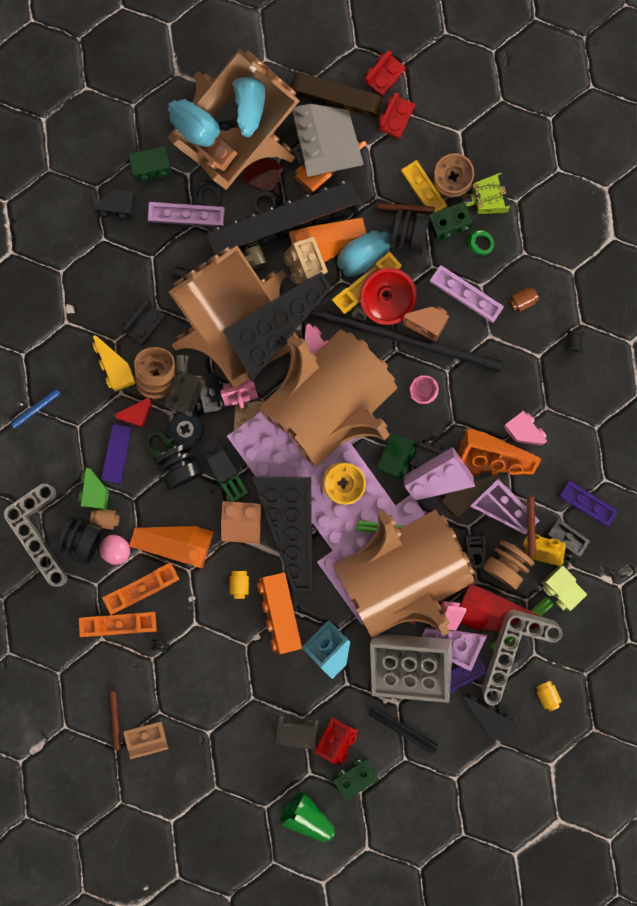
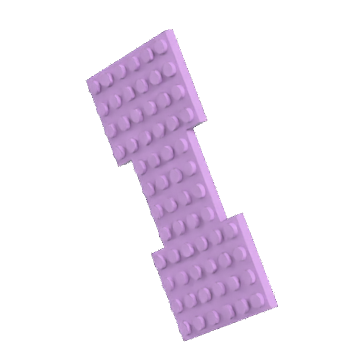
M260 412L227 437L256 477H311L312 523L332 549L330 553L318 560L317 563L363 625L364 623L333 565L358 552L374 536L375 533L357 531L358 521L378 523L377 512L384 509L387 516L392 515L397 525L406 526L423 517L425 513L411 494L396 505L392 502L352 446L351 442L356 438L341 444L315 467L304 459L290 436L267 421ZM334 463L353 464L364 474L366 481L365 492L356 502L347 505L338 504L329 499L323 492L321 486L322 475L326 468ZM342 477L341 481H338L337 484L343 488L347 481L343 480Z

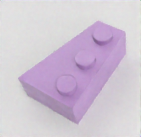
M453 447L404 476V486L414 500L475 487L472 473Z
M499 478L470 505L474 509L495 518L523 534L527 533V507ZM535 516L536 525L539 522V519Z

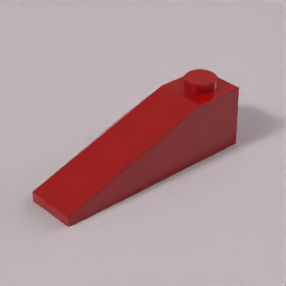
M470 584L461 604L462 608H466V613L460 624L476 630L500 631L504 616L510 610H517L536 616L540 615ZM513 618L510 624H516L519 618ZM532 623L529 629H535L538 624Z

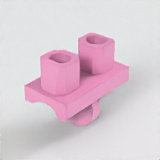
M250 379L235 388L231 383L223 384V390H220L225 407L240 404L241 409L245 408L244 402L258 398L255 384Z

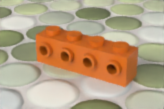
M285 572L259 578L257 587L259 593L263 596L262 609L268 618L266 627L268 632H271L272 640H270L272 651H275V654H283L302 649Z

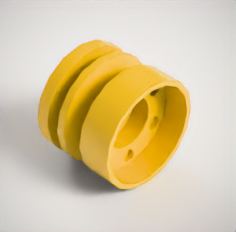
M339 462L326 468L322 475L321 486L329 499L338 504L347 505L361 498L365 492L366 481L364 474L358 467L353 464ZM342 477L347 482L343 485V488L337 484L338 481H341Z

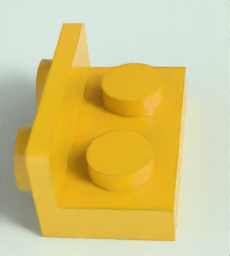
M535 534L536 556L529 557L533 560L562 566L566 543ZM528 536L526 537V539H525L524 542H523V546H525V552H526L527 554H528Z

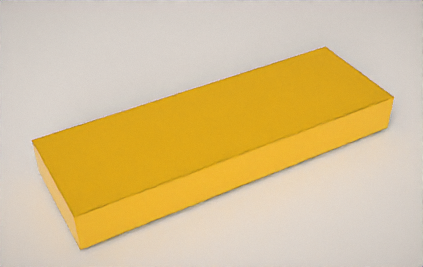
M417 160L401 169V173L423 206L435 207V212L447 208V204Z

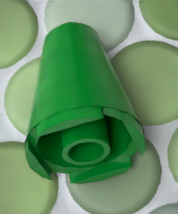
M303 791L298 792L292 797L295 801L292 804L288 803L279 819L281 823L279 824L319 842H329L335 834L334 826Z

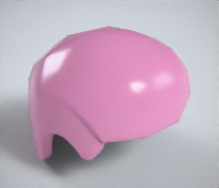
M427 375L415 378L410 386L411 398L419 404L433 402L439 392L436 380Z
M108 535L99 545L100 556L109 564H122L130 555L129 543L118 535Z

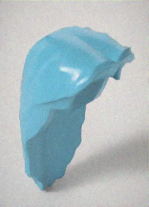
M243 76L233 81L236 95L235 101L238 105L237 123L241 129V134L245 137H251L258 128L263 113L265 85L259 79Z
M186 99L180 101L173 100V102L168 103L170 122L189 142L203 147L211 146L214 143L220 130L217 121L211 114Z
M373 230L346 244L340 251L337 259V265L343 269L344 275L347 277H357L374 266L377 261L389 252L390 234L386 231L380 233Z

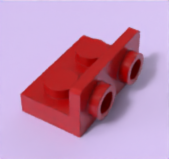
M388 50L386 54L382 53L379 56L377 65L374 68H369L366 72L365 85L383 98L404 73L406 67L392 57V52Z
M395 92L393 97L390 96L385 106L388 108L385 114L381 113L378 123L380 124L379 131L400 140L415 108V104L398 97L399 93Z
M332 717L314 753L333 764L341 765L347 758L350 746L356 741L358 730Z

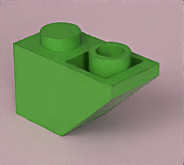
M86 468L81 477V483L84 486L83 491L79 493V502L82 507L107 510L109 490L92 469Z

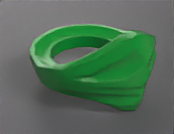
M474 231L466 239L468 248L477 255H487L494 248V240L486 231ZM477 236H484L489 240L490 245L487 250L478 248V245L475 243Z

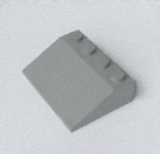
M314 104L294 107L292 110L307 177L363 165L349 110Z
M379 634L373 637L370 643L372 696L449 703L452 639Z

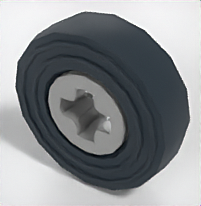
M180 413L170 421L168 431L170 438H173V442L177 445L190 443L192 446L200 440L203 428L202 423L195 415ZM189 425L188 428L191 430L190 433L186 432L185 435H183L181 427Z

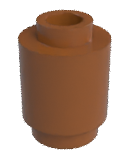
M526 287L511 295L509 303L514 311L521 312L535 305L539 301V297L533 287Z

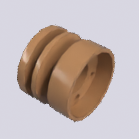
M454 153L442 157L436 164L433 182L435 188L440 195L448 199H457L466 195L473 182L474 167L471 161L461 154ZM450 175L457 177L456 182L450 179Z
M150 347L142 350L134 361L135 380L138 391L145 397L153 399L169 395L176 385L173 355L166 349L159 347Z
M501 540L498 544L504 551L498 548L494 549L499 559L489 557L483 568L505 585L517 590L523 581L518 571L528 573L529 570L523 564L532 567L535 562L518 546Z

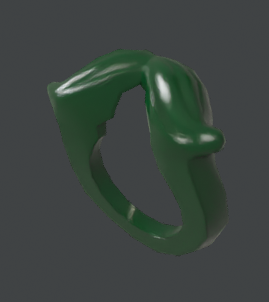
M155 431L147 438V449L155 456V459L163 451L152 449L150 442L153 436H161L167 450L173 447V438H169L162 431Z

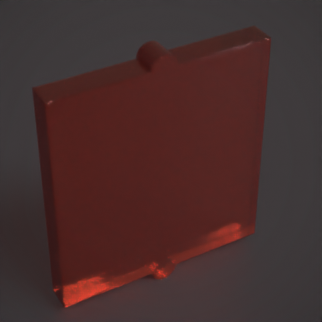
M267 158L256 160L247 166V171L242 181L262 191H274L277 183L280 182L279 178L285 166Z

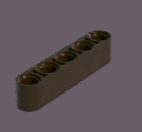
M299 72L295 73L291 88L296 92L295 96L369 117L378 116L383 99L381 96Z

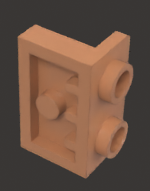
M220 135L215 138L211 146L203 147L193 144L198 149L196 153L204 159L207 158L208 161L206 163L213 169L218 167L224 171L238 154Z

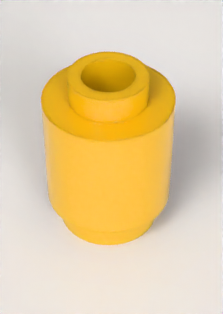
M231 571V576H229V595H233V599H245V595H249V576H247V571Z
M551 681L536 686L538 690L536 693L543 709H548L550 712L560 707L559 703L562 701L555 685H552Z

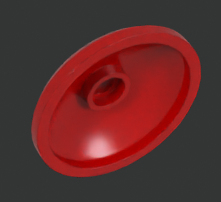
M382 268L374 271L366 278L360 290V303L364 313L371 320L379 324L391 325L398 323L415 306V285L405 272L396 268ZM384 291H388V295L386 297L382 296Z

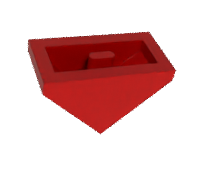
M146 398L115 414V417L120 421L145 428L153 402L150 398Z

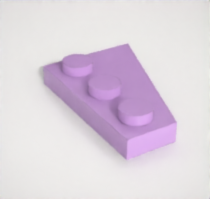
M425 628L422 637L452 639V662L469 671L472 670L487 635L449 630L450 633L443 636L436 628Z

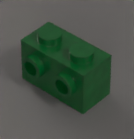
M166 146L129 154L133 176L136 181H148L151 177L155 176L163 178L172 173Z
M465 202L429 214V223L436 240L440 238L441 240H446L457 232L459 234L465 233L470 230L473 224Z
M392 433L377 465V469L381 473L401 481L402 477L406 476L409 470L408 464L410 459H413L417 452L414 441Z
M360 757L351 763V768L347 770L343 768L334 774L336 777L333 778V782L345 801L379 780L366 758L362 760Z

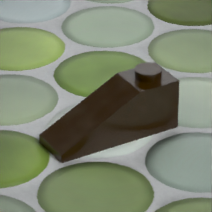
M496 474L474 481L475 487L445 493L441 496L443 500L440 503L457 519L499 476Z

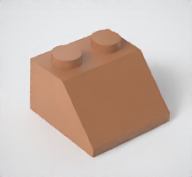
M428 307L405 314L403 325L436 342L447 323L449 315L440 307Z
M223 501L221 541L260 543L262 504Z

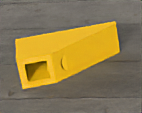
M96 335L93 336L95 342L92 345L95 352L101 356L99 363L102 370L107 372L108 377L105 379L108 387L113 388L117 392L135 385L136 380L131 366Z

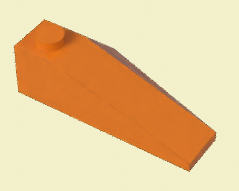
M466 429L458 450V455L472 475H480V473L498 475V472H509L510 475L534 474L541 461V458L487 433L472 429Z

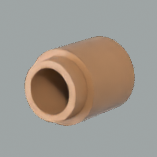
M92 510L90 524L103 529L114 530L115 526L119 525L120 516L116 515L115 510Z

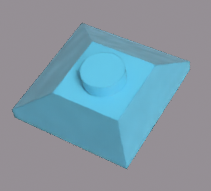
M328 620L302 648L333 679L346 666L350 641Z

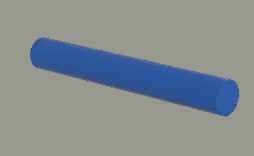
M54 389L11 422V425L15 429L57 398L60 392Z

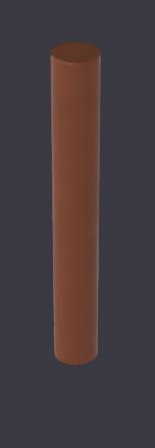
M378 203V210L398 212V209H402L403 212L411 211V213L432 214L435 212V207Z
M527 497L528 556H536L535 497Z
M109 691L113 750H121L117 691Z

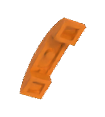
M170 562L141 579L103 597V600L112 615L153 595L180 579Z
M155 612L79 618L80 637L157 631Z

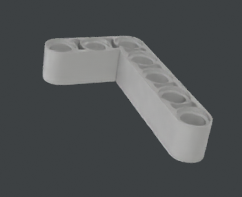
M41 484L8 506L4 511V518L46 581L51 586L61 587L67 582V574L28 518L56 498V489L53 486ZM45 488L50 489V495L47 498L42 496ZM29 499L34 500V506L31 509H28L26 506ZM13 510L18 511V518L12 520L10 517ZM27 525L29 527V533L23 536L21 533V529L23 526ZM38 541L40 548L34 552L32 550V543ZM45 557H49L51 563L45 568L42 561ZM57 572L61 575L59 583L53 581V576Z
M510 610L505 614L481 689L487 704L496 705L500 702L521 636L525 635L548 642H558L562 638L563 633L556 621L517 610ZM513 618H519L516 624H510ZM532 623L538 624L535 629H529V626ZM556 628L553 634H548L549 629ZM506 637H513L511 642H504ZM501 655H507L505 660H498ZM495 673H502L499 678H493ZM496 691L493 696H487L488 692Z

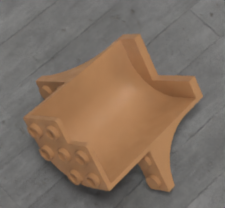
M239 48L215 79L207 73L203 75L199 71L193 76L196 81V93L193 103L211 114L212 117L218 113L229 98L236 97L233 81L236 78L243 76L254 77L261 80L265 85L263 113L259 126L252 136L245 137L241 134V129L238 127L232 128L229 131L220 130L219 135L238 153L224 171L218 167L213 169L206 163L208 159L199 156L196 153L198 149L178 130L174 129L168 136L173 145L200 164L208 175L226 190L244 168L256 160L266 157H278L291 163L295 159V156L291 153L292 148L285 142L280 144L278 142L280 139L274 132L299 103V100L295 97L296 92L249 50L245 53L241 48Z
M238 246L232 249L226 247L219 252L220 257L218 254L207 260V263L204 262L196 268L197 272L192 270L184 276L185 280L182 277L173 283L175 287L169 291L192 325L188 329L189 333L184 331L176 336L177 341L172 344L175 351L182 348H192L207 354L219 365L234 388L250 378L222 331L278 298L281 283L287 276L282 269L277 273L272 271L260 280ZM294 332L292 335L298 338V336ZM287 341L270 359L269 363L290 352Z
M339 330L315 354L308 350L309 345L304 339H298L292 335L287 340L291 351L289 371L282 385L259 407V410L267 421L290 436L305 460L317 467L337 447L351 439L374 436L385 440L390 435L386 429V423L380 418L376 419L371 413L397 389L394 383L395 378L387 371V364L382 359H378L368 349L369 346L364 340H357L350 332L347 334Z
M384 509L377 512L378 527L372 539L358 552L333 565L372 638L393 626L410 621L430 624L445 636L450 633L447 627L450 622L445 613L440 614L439 611L442 609L438 602L475 582L472 576L475 572L470 565L466 553L461 551L462 548L456 539L457 537L453 529L447 526L449 524L444 515L440 516L436 509L400 529L395 526L397 524L391 514L387 516Z

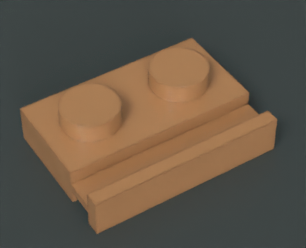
M162 721L123 731L130 759L169 749Z

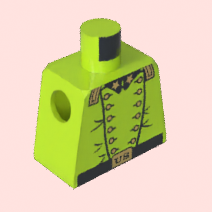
M502 173L474 183L471 188L472 194L463 196V202L466 203V206L475 205L477 214L506 213L510 208Z

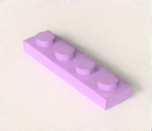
M149 202L148 222L223 227L225 208Z
M441 265L430 280V283L491 323H494L504 308L503 305Z

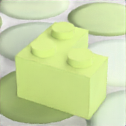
M564 566L554 569L541 582L544 592L549 596H554L557 599L555 603L563 611L565 609L571 611L587 596L575 582L576 579Z

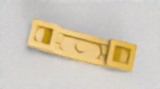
M388 252L375 263V266L351 286L340 292L332 301L343 314H346L360 304L361 287L371 273L382 268L400 269L402 265Z

